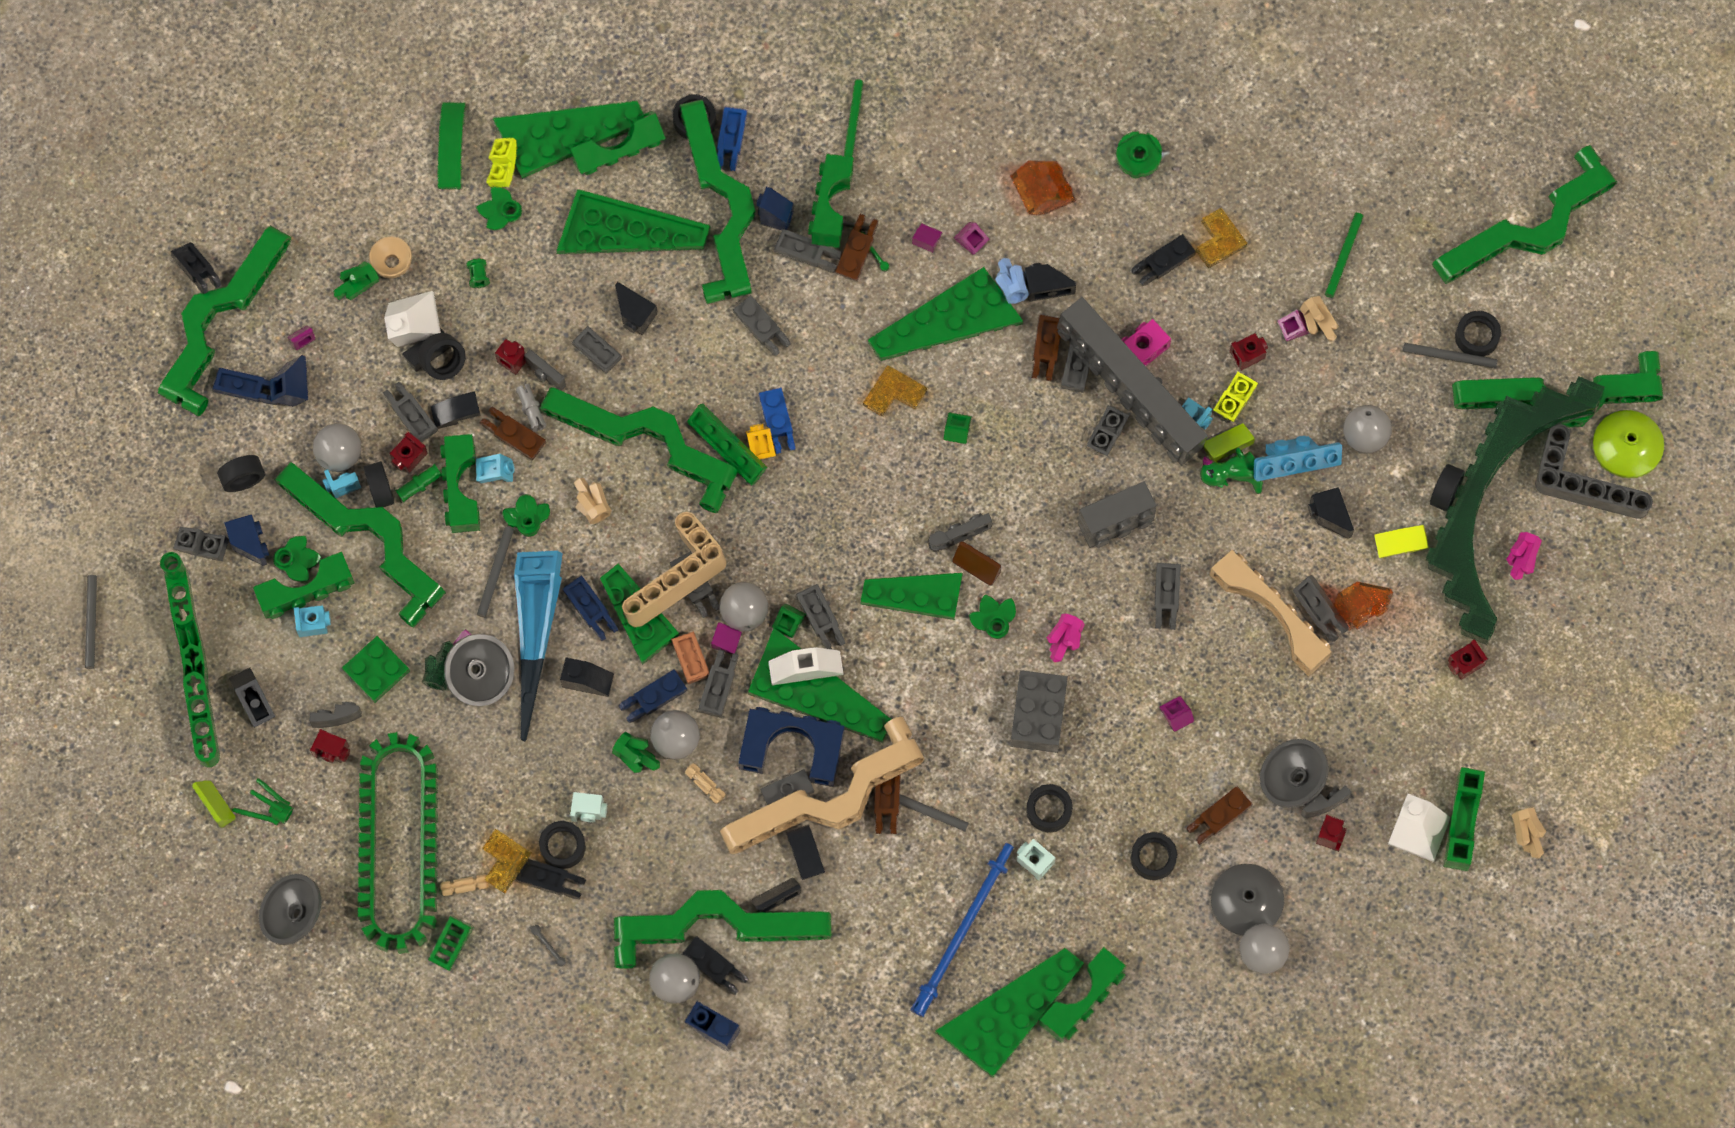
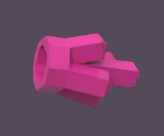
M1520 532L1517 541L1510 549L1511 552L1506 560L1509 565L1513 566L1510 575L1514 580L1522 579L1524 573L1527 575L1534 572L1536 556L1542 542L1534 534Z
M1067 613L1062 614L1056 626L1046 637L1048 642L1052 644L1050 658L1053 662L1062 661L1067 647L1072 651L1079 648L1081 632L1085 624L1076 616Z

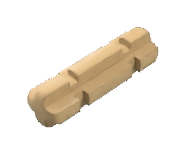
M695 763L688 766L685 774L690 779H694L693 782L706 795L710 794L709 798L714 803L718 804L726 795L720 787L717 789V784L706 773H701V769Z
M483 874L476 876L477 878L472 876L456 879L452 883L450 881L442 882L440 884L441 893L443 896L453 895V892L459 894L475 891V888H479V890L485 889L489 886L488 878Z

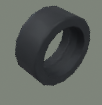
M689 94L682 97L673 108V125L676 132L685 139H688L685 126L681 121V104L703 100L708 114L711 133L716 126L715 107L705 96Z
M1472 311L1460 319L1455 332V341L1463 353L1485 357L1497 348L1501 337V326L1492 314L1485 311ZM1473 322L1485 324L1492 332L1491 341L1484 346L1473 345L1465 338V328Z
M437 333L428 337L420 346L418 359L422 369L431 377L437 380H447L453 378L461 371L466 355L462 344L453 336L447 333ZM443 345L452 346L453 355L449 363L440 368L432 367L430 361L435 350Z
M245 455L230 460L221 466L217 472L222 487L226 492H238L253 487L263 480L266 475L260 459L256 455Z
M382 461L364 466L375 507L393 505L394 499Z
M1446 464L1433 490L1430 505L1447 512L1458 494L1465 471Z
M1046 784L1036 788L1029 795L1026 806L1027 817L1031 825L1046 833L1057 832L1063 829L1070 821L1073 810L1072 799L1068 792L1054 784ZM1044 795H1054L1063 803V815L1054 822L1043 821L1036 814V802Z
M557 821L546 826L539 839L540 853L545 862L551 866L561 869L572 868L584 857L586 850L584 835L580 828L572 822ZM561 831L572 834L577 843L575 852L570 857L564 859L554 857L548 849L549 839L552 835Z
M1150 832L1143 834L1136 840L1132 847L1130 859L1133 869L1139 876L1147 880L1156 881L1164 879L1171 874L1175 868L1178 853L1176 845L1171 838L1163 833ZM1148 843H1159L1167 850L1168 862L1161 869L1151 870L1141 863L1140 851Z

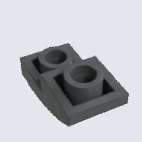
M1108 405L1086 446L1108 457L1130 416Z
M180 527L173 549L198 557L223 561L229 539L222 535L204 533L201 529Z
M342 702V705L335 704L334 714L329 710L323 709L317 710V713L310 712L309 722L312 728L339 726L362 717V711L360 706H356V703Z
M1346 785L1340 790L1336 787L1328 794V801L1320 794L1307 804L1302 805L1304 809L1301 816L1303 818H1311L1327 813L1348 800L1352 792Z

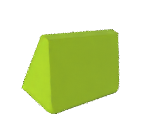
M1244 423L1207 440L1203 448L1210 460L1218 462L1236 453L1237 448L1242 450L1253 445L1255 438Z
M199 781L192 784L193 789L220 828L225 827L236 819L211 781Z

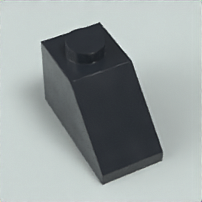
M1034 263L1025 268L1024 276L1029 293V302L1074 295L1076 292V282L1049 264Z
M617 282L615 288L623 326L631 333L635 334L637 332L643 335L658 314L657 305Z
M1339 487L1313 494L1309 502L1310 504H1308V511L1312 518L1315 517L1317 524L1347 539L1352 538L1354 528Z
M565 657L560 682L562 688L609 697L614 673L587 661Z
M250 667L229 678L254 728L276 717Z

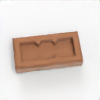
M694 631L671 639L688 685L708 678L710 672Z

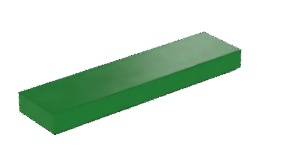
M703 403L697 406L686 421L730 465L735 467L738 473L751 486L756 484L768 468Z

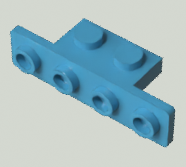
M1298 436L1296 439L1277 440L1275 443L1266 444V454L1268 456L1254 460V479L1262 481L1339 466L1342 464V444L1338 442L1318 446L1309 436Z

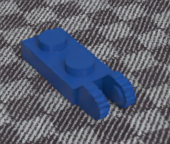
M724 107L717 145V156L721 169L724 164V153L732 154L730 171H736L738 155L741 153L747 110Z
M782 388L759 393L767 427L770 428L776 454L781 453L782 449L778 437L785 435L790 451L795 450L792 435L793 429Z

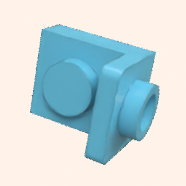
M1190 398L1182 405L1185 411L1204 430L1208 428L1213 420L1211 417L1212 408L1208 407L1205 409Z
M502 454L476 459L477 482L482 484L501 479L506 482H513L514 464L512 459Z
M329 470L324 471L326 479L322 480L327 492H333L335 498L361 488L355 472L351 474L344 473L337 480L333 481Z

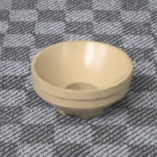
M385 237L378 240L372 246L369 261L378 275L384 278H397L405 274L412 262V253L404 240L398 237ZM389 257H396L399 259V263L396 267L389 268L385 264L386 260Z

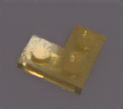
M1222 208L1202 218L1201 223L1212 238L1197 246L1195 251L1208 269L1247 247L1248 243Z
M887 365L865 398L863 406L882 417L894 399L916 410L927 393L928 388Z
M495 828L482 848L498 859L485 878V881L506 894L532 852Z

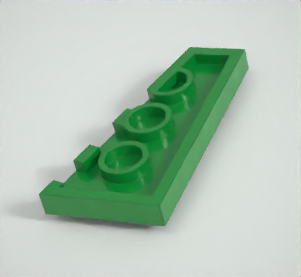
M619 563L600 577V581L642 665L671 643V639L679 636V632L662 613L640 627H634L629 624L622 605L628 597L639 591L640 588Z
M963 573L865 579L861 605L955 620Z

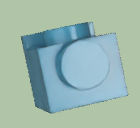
M323 605L300 609L299 607L294 608L296 631L299 637L328 634L327 626L331 625L330 612L325 611ZM316 617V620L311 622L308 618Z

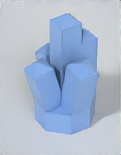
M1002 258L998 262L1000 272L995 280L1003 290L1008 303H1019L1029 296L1024 271H1022V267L1014 264L1012 266L1010 259Z

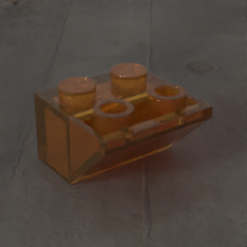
M1027 161L1010 175L1029 215H1045L1076 201L1072 187L1068 184L1063 174V169L1057 161Z
M1357 581L1337 594L1334 606L1339 612L1338 615L1346 621L1349 627L1348 631L1354 627L1360 629L1369 622L1367 619L1374 615L1379 617L1388 610L1387 607L1391 603L1393 591L1391 588Z

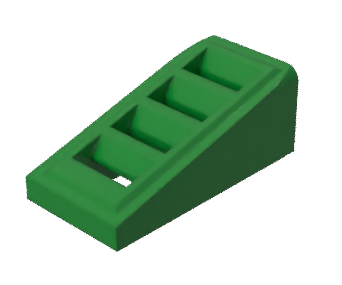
M450 916L428 960L450 971L474 926L455 916ZM456 926L464 930L463 934L454 931L452 927ZM448 934L458 938L459 942L456 943L448 939ZM443 943L455 948L454 952L443 948ZM438 952L451 957L450 960L447 961L437 956Z

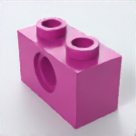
M1153 319L1148 323H1141L1136 328V333L1131 337L1126 336L1122 339L1145 366L1166 351L1171 344V338ZM1144 342L1148 347L1141 349L1136 344Z

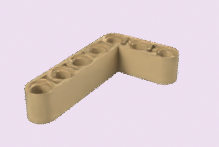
M683 512L675 519V525L681 539L693 554L623 602L622 609L631 626L640 627L726 567V559L720 545L694 514Z

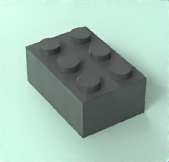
M1145 481L1079 509L1078 526L1089 548L1094 546L1100 548L1107 545L1109 540L1115 537L1120 539L1129 535L1131 530L1138 527L1139 529H1144L1150 526L1152 521H1154L1157 505Z
M1020 670L1010 747L1058 753L1068 676Z

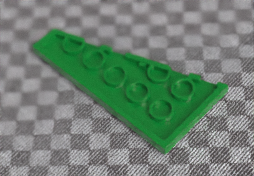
M638 101L497 117L493 118V122L502 139L514 138L516 140L515 166L523 179L571 158L567 145L587 137L600 145L629 132L631 119L644 113Z
M577 189L556 253L583 254L702 250L705 247L711 228L710 225Z
M985 267L869 338L868 344L880 361L903 356L919 349L926 350L935 345L943 343L945 345L976 337L981 333L1003 330L1004 327L1022 325L1023 320L1014 307L1008 303L1001 289Z
M773 628L749 688L748 695L806 716L815 717L823 722H827V720L840 722L842 726H845V730L883 743L887 734L884 726L891 718L837 676L772 685L768 661L790 651L801 650L795 643Z
M1064 948L935 1030V1033L994 1078L1039 1022L1040 1018L1084 966V962Z

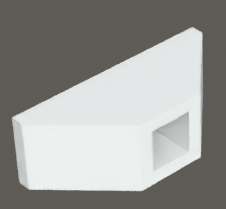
M817 647L794 650L768 661L772 685L843 675L839 650Z

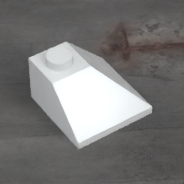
M433 291L388 303L384 317L387 336L397 347L422 341L433 334L441 333Z
M1407 794L1388 845L1434 862L1451 817L1431 802Z

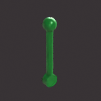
M871 247L870 252L879 262L880 269L883 272L888 271L889 263L884 262L875 249Z

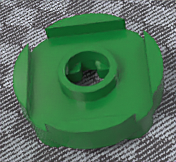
M1134 131L1121 138L1116 150V161L1124 173L1130 175L1131 178L1138 179L1151 175L1158 169L1162 160V147L1156 137L1149 133L1146 135L1139 133V131ZM1135 150H1137L1138 152H1142V151H1143V152H1144L1143 158H1141V159L1135 158V157H1134V156H1135V152H1134V151H1135Z

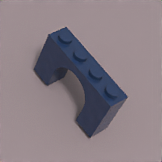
M763 707L749 710L738 762L739 770L763 774L767 751L771 742L781 734L794 732L809 739L815 750L810 772V782L834 787L845 726L834 720L820 722L812 716H803V718L793 717L792 713L781 711L779 714L772 713L769 709Z

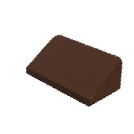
M964 541L959 543L952 562L984 583L992 586L1001 573V564Z

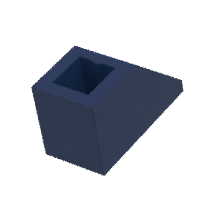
M766 186L764 194L760 193L757 200V207H759L757 216H760L761 225L781 231L782 229L788 230L794 214V203Z
M301 355L287 362L270 379L271 402L294 407L308 400L306 356Z
M251 514L224 522L234 552L262 566L268 565L266 557L269 556L266 542L261 543L259 535L263 534L260 521L255 522Z
M696 1001L684 1021L685 1024L705 1039L727 1052L740 1033L739 1024Z

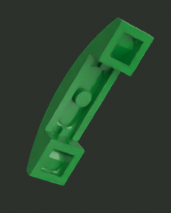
M442 102L438 143V189H461L465 103Z

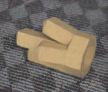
M1315 296L1306 300L1300 307V310L1305 317L1309 333L1316 334L1319 332L1318 323L1329 342L1334 341L1337 336L1333 330H1336L1339 325L1321 297Z
M577 478L574 485L579 493L576 497L578 502L575 508L586 516L590 524H596L610 516L612 510L607 504L601 483L593 482L591 485H588L585 478Z
M1526 808L1512 814V818L1515 824L1517 844L1522 845L1524 851L1529 852L1531 857L1540 858L1544 851L1539 838L1544 836L1546 830L1539 821L1535 808Z

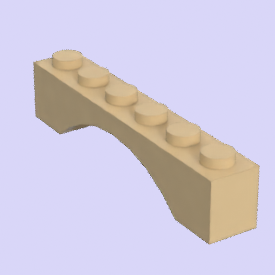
M1231 550L1211 568L1210 576L1226 592L1249 597L1262 604L1274 614L1288 636L1292 660L1309 677L1330 658L1332 652L1330 645L1323 638L1319 639L1313 633L1314 629L1308 622H1302L1296 616V610L1290 604L1286 605L1280 599L1281 596L1275 588H1269L1263 582V576L1257 570L1253 571L1247 565V560L1240 553L1236 554Z

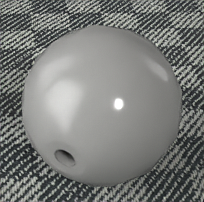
M1362 405L1347 415L1343 424V434L1346 442L1353 449L1361 453L1371 454L1387 445L1392 434V425L1388 415L1379 407Z
M340 423L330 424L320 430L313 440V454L317 463L324 469L333 472L345 471L357 463L361 455V441L356 431L350 426Z
M739 582L725 590L720 600L719 610L724 622L729 627L744 632L751 631L764 622L768 614L769 603L764 591L757 585Z
M671 710L661 714L654 721L650 731V739L656 752L667 759L677 760L685 758L695 750L700 739V730L692 716L684 711Z
M1266 923L1254 925L1248 929L1243 935L1239 947L1241 959L1246 967L1261 974L1273 973L1283 967L1288 959L1290 950L1288 938L1284 932Z
M680 953L666 954L657 960L651 968L649 977L650 987L657 998L669 1004L684 1003L694 996L700 984L699 969L693 960Z

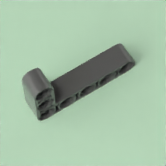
M1556 424L1551 427L1545 441L1535 481V487L1539 493L1636 519L1647 516L1653 504V499L1648 493L1563 471L1562 468L1570 439V431L1563 424ZM1552 435H1560L1563 441H1556ZM1554 456L1558 462L1552 463L1547 457ZM1542 478H1550L1553 484H1545ZM1565 484H1573L1576 490H1568ZM1588 490H1596L1599 496H1591ZM1611 496H1619L1622 502H1615ZM1635 502H1642L1646 508H1638Z

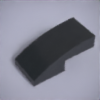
M475 391L458 395L430 406L437 429L457 425L460 420L481 416Z
M809 824L787 831L786 835L801 879L804 880L825 873Z

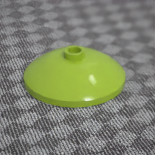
M1622 410L1608 415L1599 423L1593 436V451L1600 465L1609 473L1622 478H1638L1650 473L1659 464L1664 452V438L1660 428L1650 417L1637 411ZM1633 436L1635 441L1631 442L1627 437Z

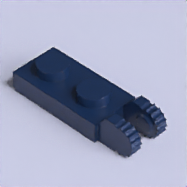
M218 369L213 392L277 405V403L271 402V395L262 393L263 387L270 390L269 380H265L264 377L229 369Z
M582 575L562 588L572 605L589 628L592 627L601 641L606 639L605 633L597 625L602 619L605 620L608 628L613 633L619 630L609 616V611Z
M674 669L634 693V696L621 702L619 708L621 711H624L639 703L641 708L630 713L626 718L629 723H632L644 715L648 716L684 694L687 688Z

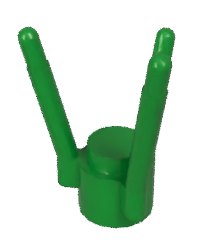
M258 778L256 782L276 800L273 802L254 790H250V794L271 806L268 811L271 816L238 808L232 809L234 813L265 820L278 826L280 822L285 824L288 821L294 807L290 806L291 803L283 799L270 786Z

